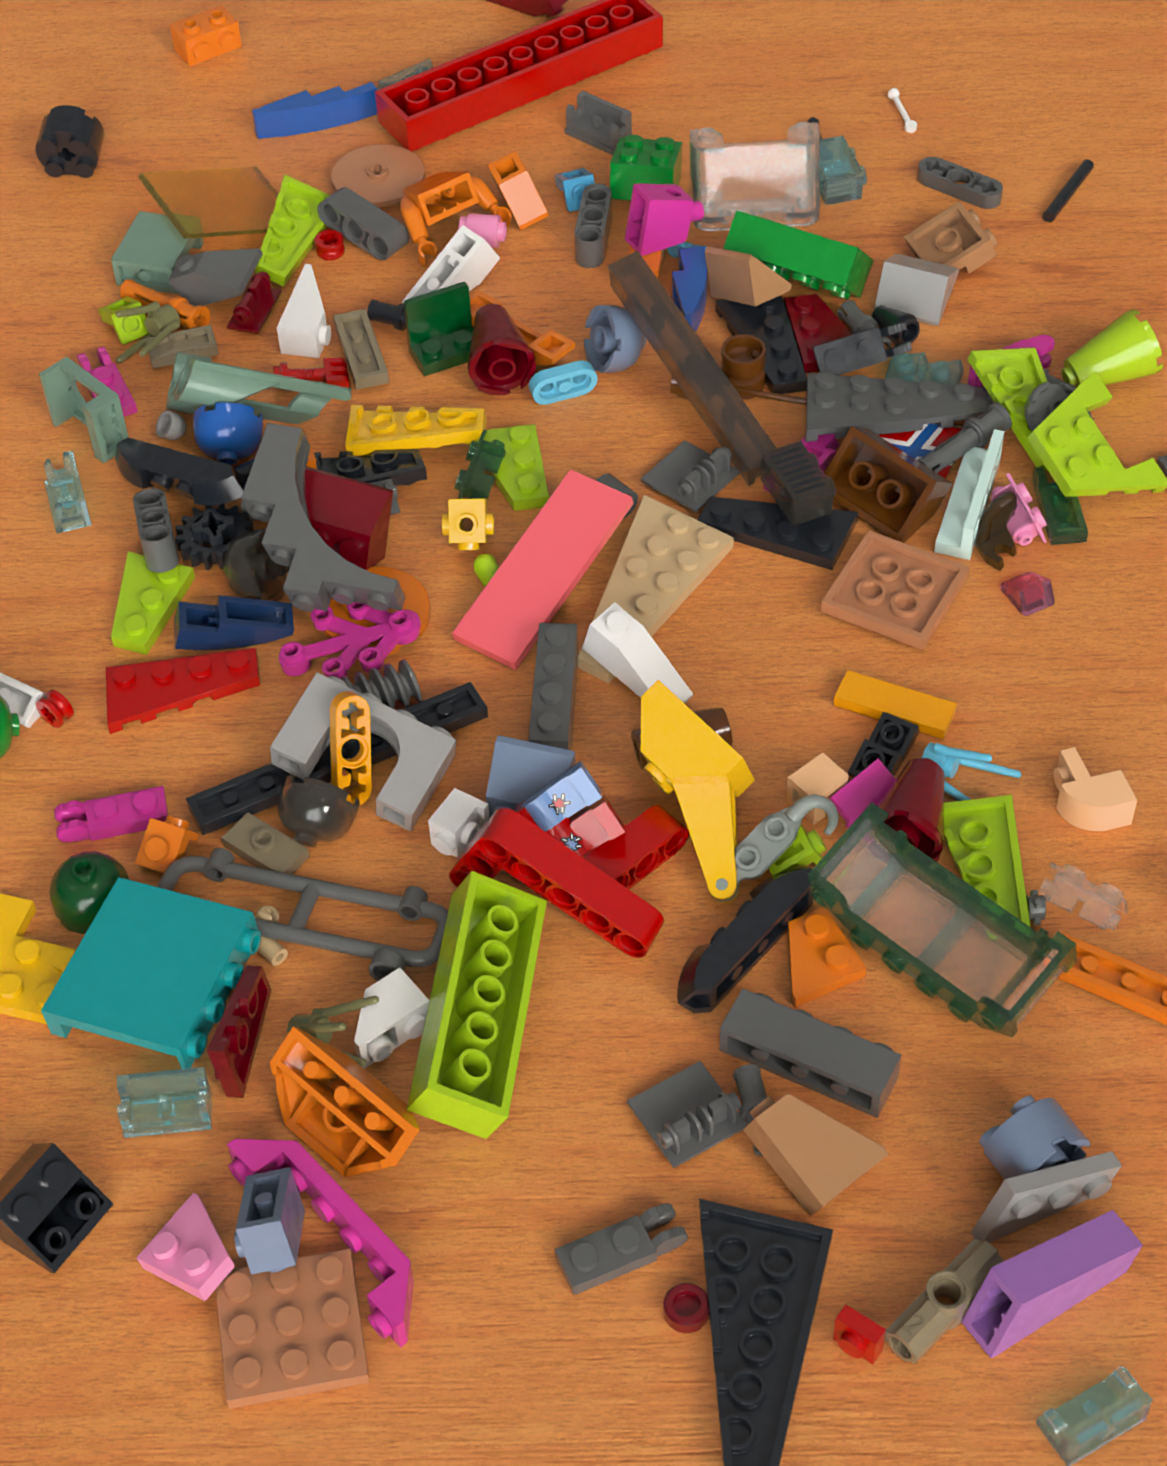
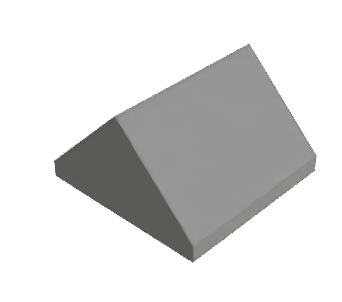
M895 253L884 261L875 308L884 305L912 314L918 322L939 326L957 279L959 268Z

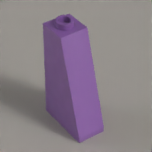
M1111 1210L991 1267L962 1323L987 1355L993 1358L1126 1273L1143 1244L1119 1216Z

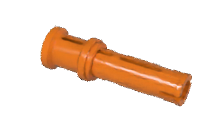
M126 279L120 287V296L122 298L130 297L140 301L142 306H147L154 301H157L160 307L165 304L172 306L179 314L180 325L187 327V329L209 325V309L202 305L194 306L189 304L188 300L184 297L175 296L171 298L132 279Z

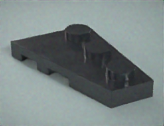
M418 449L376 450L371 456L362 457L353 456V451H341L339 457L322 458L321 452H314L318 470L369 484L392 479L393 485L396 486L411 485L417 481L427 479L426 467Z

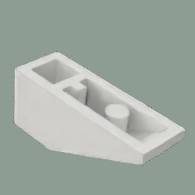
M462 225L402 303L404 304V301L460 282H466L470 291L484 280L500 257L485 239Z
M311 264L304 265L277 326L281 354L319 358L324 346L330 343L331 327L326 324L325 311Z
M615 602L589 625L582 649L640 698L657 680L662 682L684 704L692 698V691L644 626Z

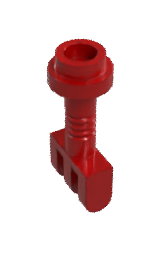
M341 357L323 358V368L288 369L287 362H280V366H273V374L309 381H325L326 384L347 388L350 386L347 362Z

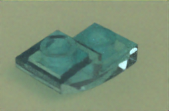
M925 352L902 353L892 356L885 379L899 378L903 381H934L938 384L957 385L961 382L964 369L961 360L928 363Z

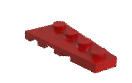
M256 648L105 667L107 726L109 733L123 730V724L139 719L141 724L157 719V713L176 707L179 712L192 708L193 704L200 699L210 697L212 700H217L260 686Z

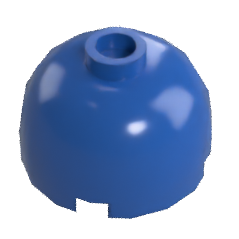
M221 402L215 403V410L205 412L204 405L194 411L193 432L195 442L204 454L217 460V462L235 465L238 461L246 459L253 454L261 443L263 415L261 413L258 416L254 415L253 407L238 403Z

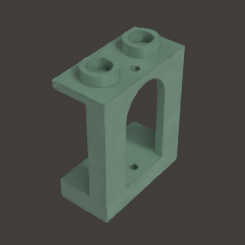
M67 356L39 373L52 424L57 427L71 417H76L88 428L95 457L103 464L115 457L117 443L128 438L119 395ZM76 381L96 394L97 397L86 402L77 388Z

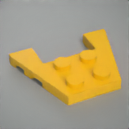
M0 893V1013L47 1025L41 1009L76 949L23 937L37 911L34 901Z

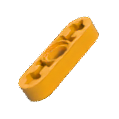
M343 691L333 698L329 708L331 786L336 798L347 806L356 807L368 800L372 790L370 707L367 701L357 693ZM349 702L358 708L357 711L351 712L350 715L351 725L359 729L358 731L350 729L349 719L342 714V710L348 709ZM350 739H357L360 743L358 754L351 759L343 758L341 754L343 744ZM343 767L352 769V778L359 783V787L353 788L352 795L344 790V787H348L351 784V774L347 770L342 769Z

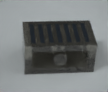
M801 441L762 453L761 481L792 526L832 513L833 497L836 495L835 484L830 476H825L819 467L816 456L813 453H809Z

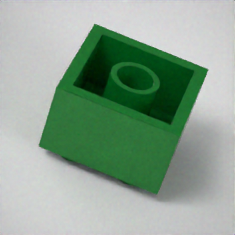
M639 135L620 137L610 162L612 199L631 200L634 184H673L678 186L681 179L682 142L674 141L668 137H661L656 140L643 139Z

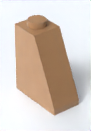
M789 1093L777 1102L769 1096L749 1112L754 1119L743 1129L809 1216L821 1209L889 1154L883 1146Z

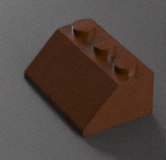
M851 426L819 482H825L826 485L817 487V489L848 510L858 512L860 518L890 538L904 543L936 513L953 483L871 430Z

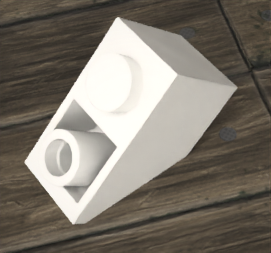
M400 967L365 989L363 998L378 996L379 1002L361 1008L354 1043L357 1056L366 1059V1065L362 1066L364 1069L374 1062L383 1061L395 1048L409 1039L421 1036L423 1033L429 999Z

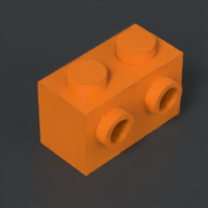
M223 5L169 24L174 50L189 66L242 47L238 21Z

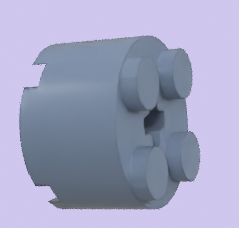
M1028 1095L1015 1103L1010 1110L1012 1116L1001 1126L997 1125L986 1131L979 1140V1143L984 1148L985 1156L1004 1180L1084 1159L1087 1154L1082 1150V1146L1090 1147V1141L1056 1099L1044 1098L1036 1101L1032 1095Z

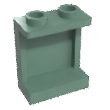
M139 211L111 258L116 284L122 285L126 279H132L156 291L177 294L178 292L168 279L175 268V262L181 256L188 254L191 248H202L204 241L200 221Z

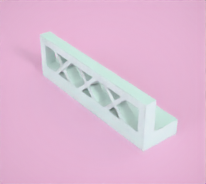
M994 429L988 449L974 447L963 455L935 542L934 553L970 560L979 521L986 510L999 468L1005 431Z

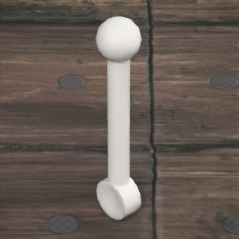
M891 88L888 91V98L895 102L904 119L905 131L909 133L915 132L917 130V122L911 120L899 99V90Z

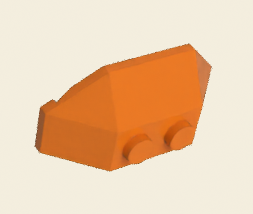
M292 1027L269 1062L272 1075H275L277 1097L284 1125L344 1177H352L395 1167L420 1130L413 1113L406 1110L407 1104L350 1056L298 1027Z

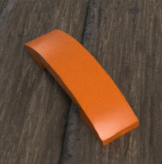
M480 290L470 295L472 327L474 326L475 314L481 307L488 304L502 306V302ZM512 318L533 351L536 365H553L575 348L574 341L552 329L541 334Z

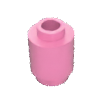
M469 213L468 216L460 217L459 229L464 225L485 239L492 248H498L500 242H505L507 225L506 222H501L500 215Z

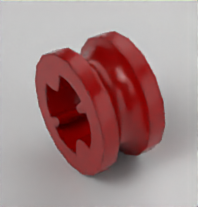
M324 230L315 236L317 256L327 261L341 258L345 252L343 235L336 230Z
M53 689L46 693V699L40 698L35 704L43 719L56 728L63 725V718L69 719L74 715V710L69 701L61 693Z

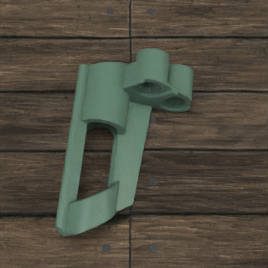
M177 351L166 409L194 414L195 410L204 405L205 410H215V403H238L253 407L254 415L258 416L261 413L263 419L300 424L318 417L322 408L331 399L350 400L352 398L351 388L216 363L212 362L210 357ZM272 387L300 392L291 400L287 407L245 399Z

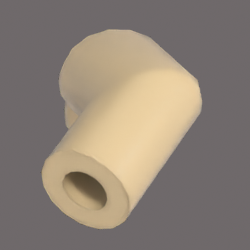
M263 906L258 909L257 915L254 918L278 923L279 912L274 907ZM261 937L257 951L273 966H278L284 962L288 951L276 939Z

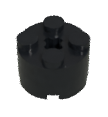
M71 105L54 107L46 117L44 116L35 151L37 158L45 167L44 170L49 176L79 175L83 178H89L93 175L98 164L104 139L103 126L95 116L91 119L84 114V109Z

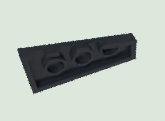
M782 295L757 306L725 299L716 300L715 311L720 318L724 317L727 321V328L733 336L739 334L753 335L761 339L765 344V383L771 392L787 394L806 391L807 377Z
M710 497L698 521L734 537L735 542L833 570L857 524L858 512Z

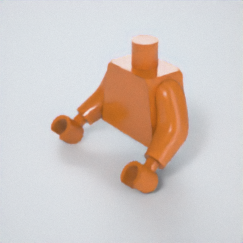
M469 172L436 173L403 189L404 197L400 201V212L414 244L419 245L418 260L422 266H426L424 255L430 254L434 257V260L438 257L436 244L427 241L429 236L426 226L434 224L474 204H478L486 212L490 211L492 215H500L501 222H506V225L510 226L512 218L510 209L504 206L498 207L499 201L488 186L479 177L471 176Z

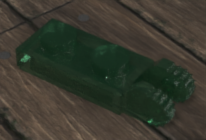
M1043 467L1034 468L1033 483L1041 514L1047 524L1045 528L1050 545L1087 542L1088 529L1078 496L1065 497L1056 482L1048 483Z

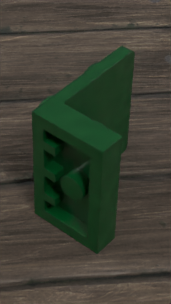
M460 282L404 301L409 353L423 376L468 362L473 327L469 286L466 282Z

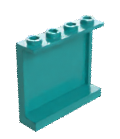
M118 877L41 1009L51 1034L67 1038L73 1027L176 1056L182 1071L188 1073L195 1059L200 1058L204 1053L207 1036L214 1023H218L221 1020L225 1011V1002L232 989L236 988L247 960L259 948L261 933L258 930L254 914L247 910Z

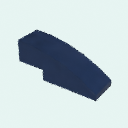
M218 595L216 605L178 602L174 618L175 649L224 650L249 647L292 636L294 632L292 603Z

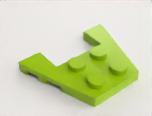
M1097 372L1091 373L1027 439L1065 497L1106 495L1109 491H1124L1125 494H1137L1140 490H1152V493L1164 491L1167 488V478L1154 458L1125 469L1089 415V411L1107 405L1113 398Z

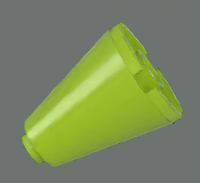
M1135 309L1122 314L1064 360V368L1061 369L1064 382L1072 384L1077 388L1091 373L1097 372L1103 383L1110 385L1159 373L1163 369V364L1157 365L1156 358L1162 356L1157 337L1148 321L1140 322L1135 317L1140 312Z

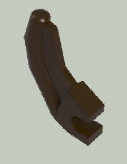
M1007 492L989 504L981 516L975 539V546L985 562L999 571L1004 567L1003 558L998 554L1008 553L1012 557L1017 554L1015 544L1006 527L1017 508V497L1013 492Z

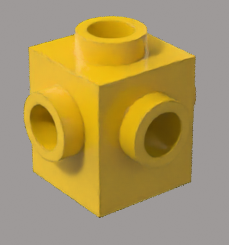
M448 499L449 514L442 515L443 536H449V543H458V550H480L479 543L488 542V535H494V513H487V499ZM466 518H470L474 523L471 531H467L463 527V522Z

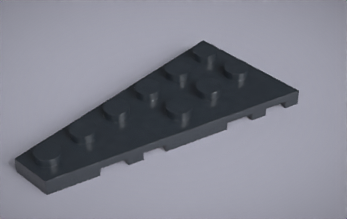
M699 1199L723 1466H780L831 1246L833 1229Z

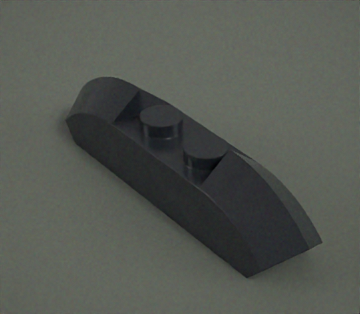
M129 437L117 443L116 464L121 474L131 484L142 489L156 487L164 492L174 489L179 494L189 499H194V504L219 505L240 499L247 480L231 465Z
M811 867L792 869L777 874L759 884L749 893L753 900H747L741 905L735 919L726 928H719L713 935L710 944L698 946L689 956L678 982V1004L693 1013L711 1012L788 931V922L802 916L813 905L814 876Z

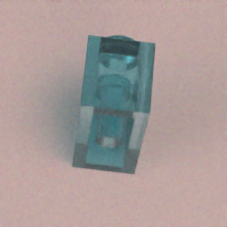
M844 136L807 142L806 169L825 205L862 199L863 185H866L867 182L864 166H860L857 162L855 150L853 147H849Z

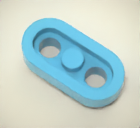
M575 361L536 373L529 382V390L533 399L538 404L547 405L589 393L596 386L598 378L589 362Z

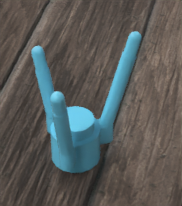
M930 742L922 755V758H928L936 762L943 769L945 778H953L959 765L1014 778L1021 777V772L1018 770L988 763L992 761L990 754L952 748ZM944 781V791L957 801L971 800Z

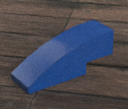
M704 246L679 249L678 271L672 272V300L684 340L692 339L705 312L707 301V264Z

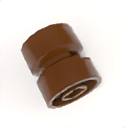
M739 334L729 337L723 342L721 347L722 384L763 391L765 387L766 347L761 339L753 335ZM724 392L727 396L738 400L755 398L754 396Z

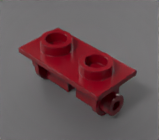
M261 271L253 275L251 279L252 284L249 286L240 304L235 306L227 329L259 333L281 294V289L272 288L269 274Z

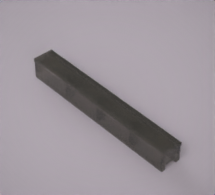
M636 251L608 265L610 287L629 311L637 326L720 446L726 447L731 451L732 457L730 460L736 469L740 470V474L747 485L750 486L755 483V478L770 470L772 471L777 466L774 462L779 461V457L771 459L770 456L780 452L640 253Z

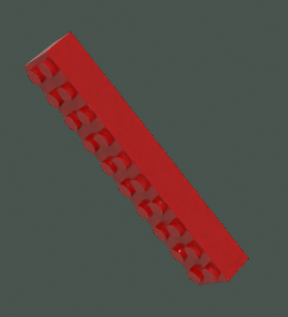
M645 0L596 1L375 91L378 122L404 148L410 151L419 150L426 145L445 139L467 128H472L481 122L498 117L512 109L524 106L536 99L548 96L555 91L574 85L579 81L598 75L603 71L663 47V15Z

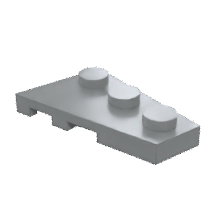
M1113 1151L1007 1178L1001 1184L971 1233L975 1239L979 1241L986 1240L988 1243H991L1087 1199L1099 1198L1111 1189V1181L1122 1165Z

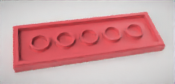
M570 469L452 632L453 639L517 670L538 640L539 623L551 622L632 507V497Z

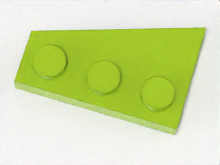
M535 424L486 430L485 441L469 444L472 450L475 449L479 454L480 462L485 469L490 470L496 479V485L514 511L544 507L549 500V494Z
M128 551L111 634L113 646L147 655L177 608L178 602H181L194 581V569L178 564L170 571L151 572L146 567L144 555Z

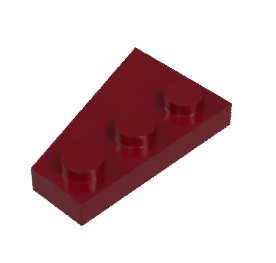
M818 294L784 297V305L805 373L818 372L812 347L852 335V333Z
M246 965L206 1050L214 1067L215 1078L220 1080L227 1097L243 1098L271 994V987L262 966Z

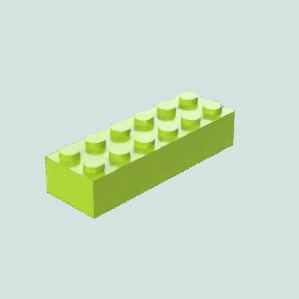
M471 871L453 892L406 1110L487 1139L508 1118L547 900L474 871Z

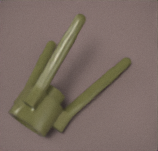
M157 301L147 306L117 311L115 316L118 318L149 313L145 320V327L149 334L117 357L116 363H122L140 349L142 350L139 352V355L144 357L172 331L179 328L180 317L177 311L167 304L160 307ZM154 337L148 344L146 343V338Z
M370 996L328 1008H315L311 1014L295 1015L288 1023L287 1034L294 1026L328 1043L332 1038L333 1032L346 1029L345 1023L330 1022L328 1017L377 1004L379 997ZM343 1052L359 1065H366V1059Z

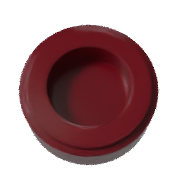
M682 1283L672 1287L667 1292L663 1303L664 1318L667 1324L672 1329L681 1333H693L703 1328L709 1319L708 1295L701 1287L691 1283Z

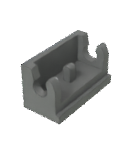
M583 90L577 94L576 111L573 105L568 104L565 134L613 155L620 137L632 135L631 112Z

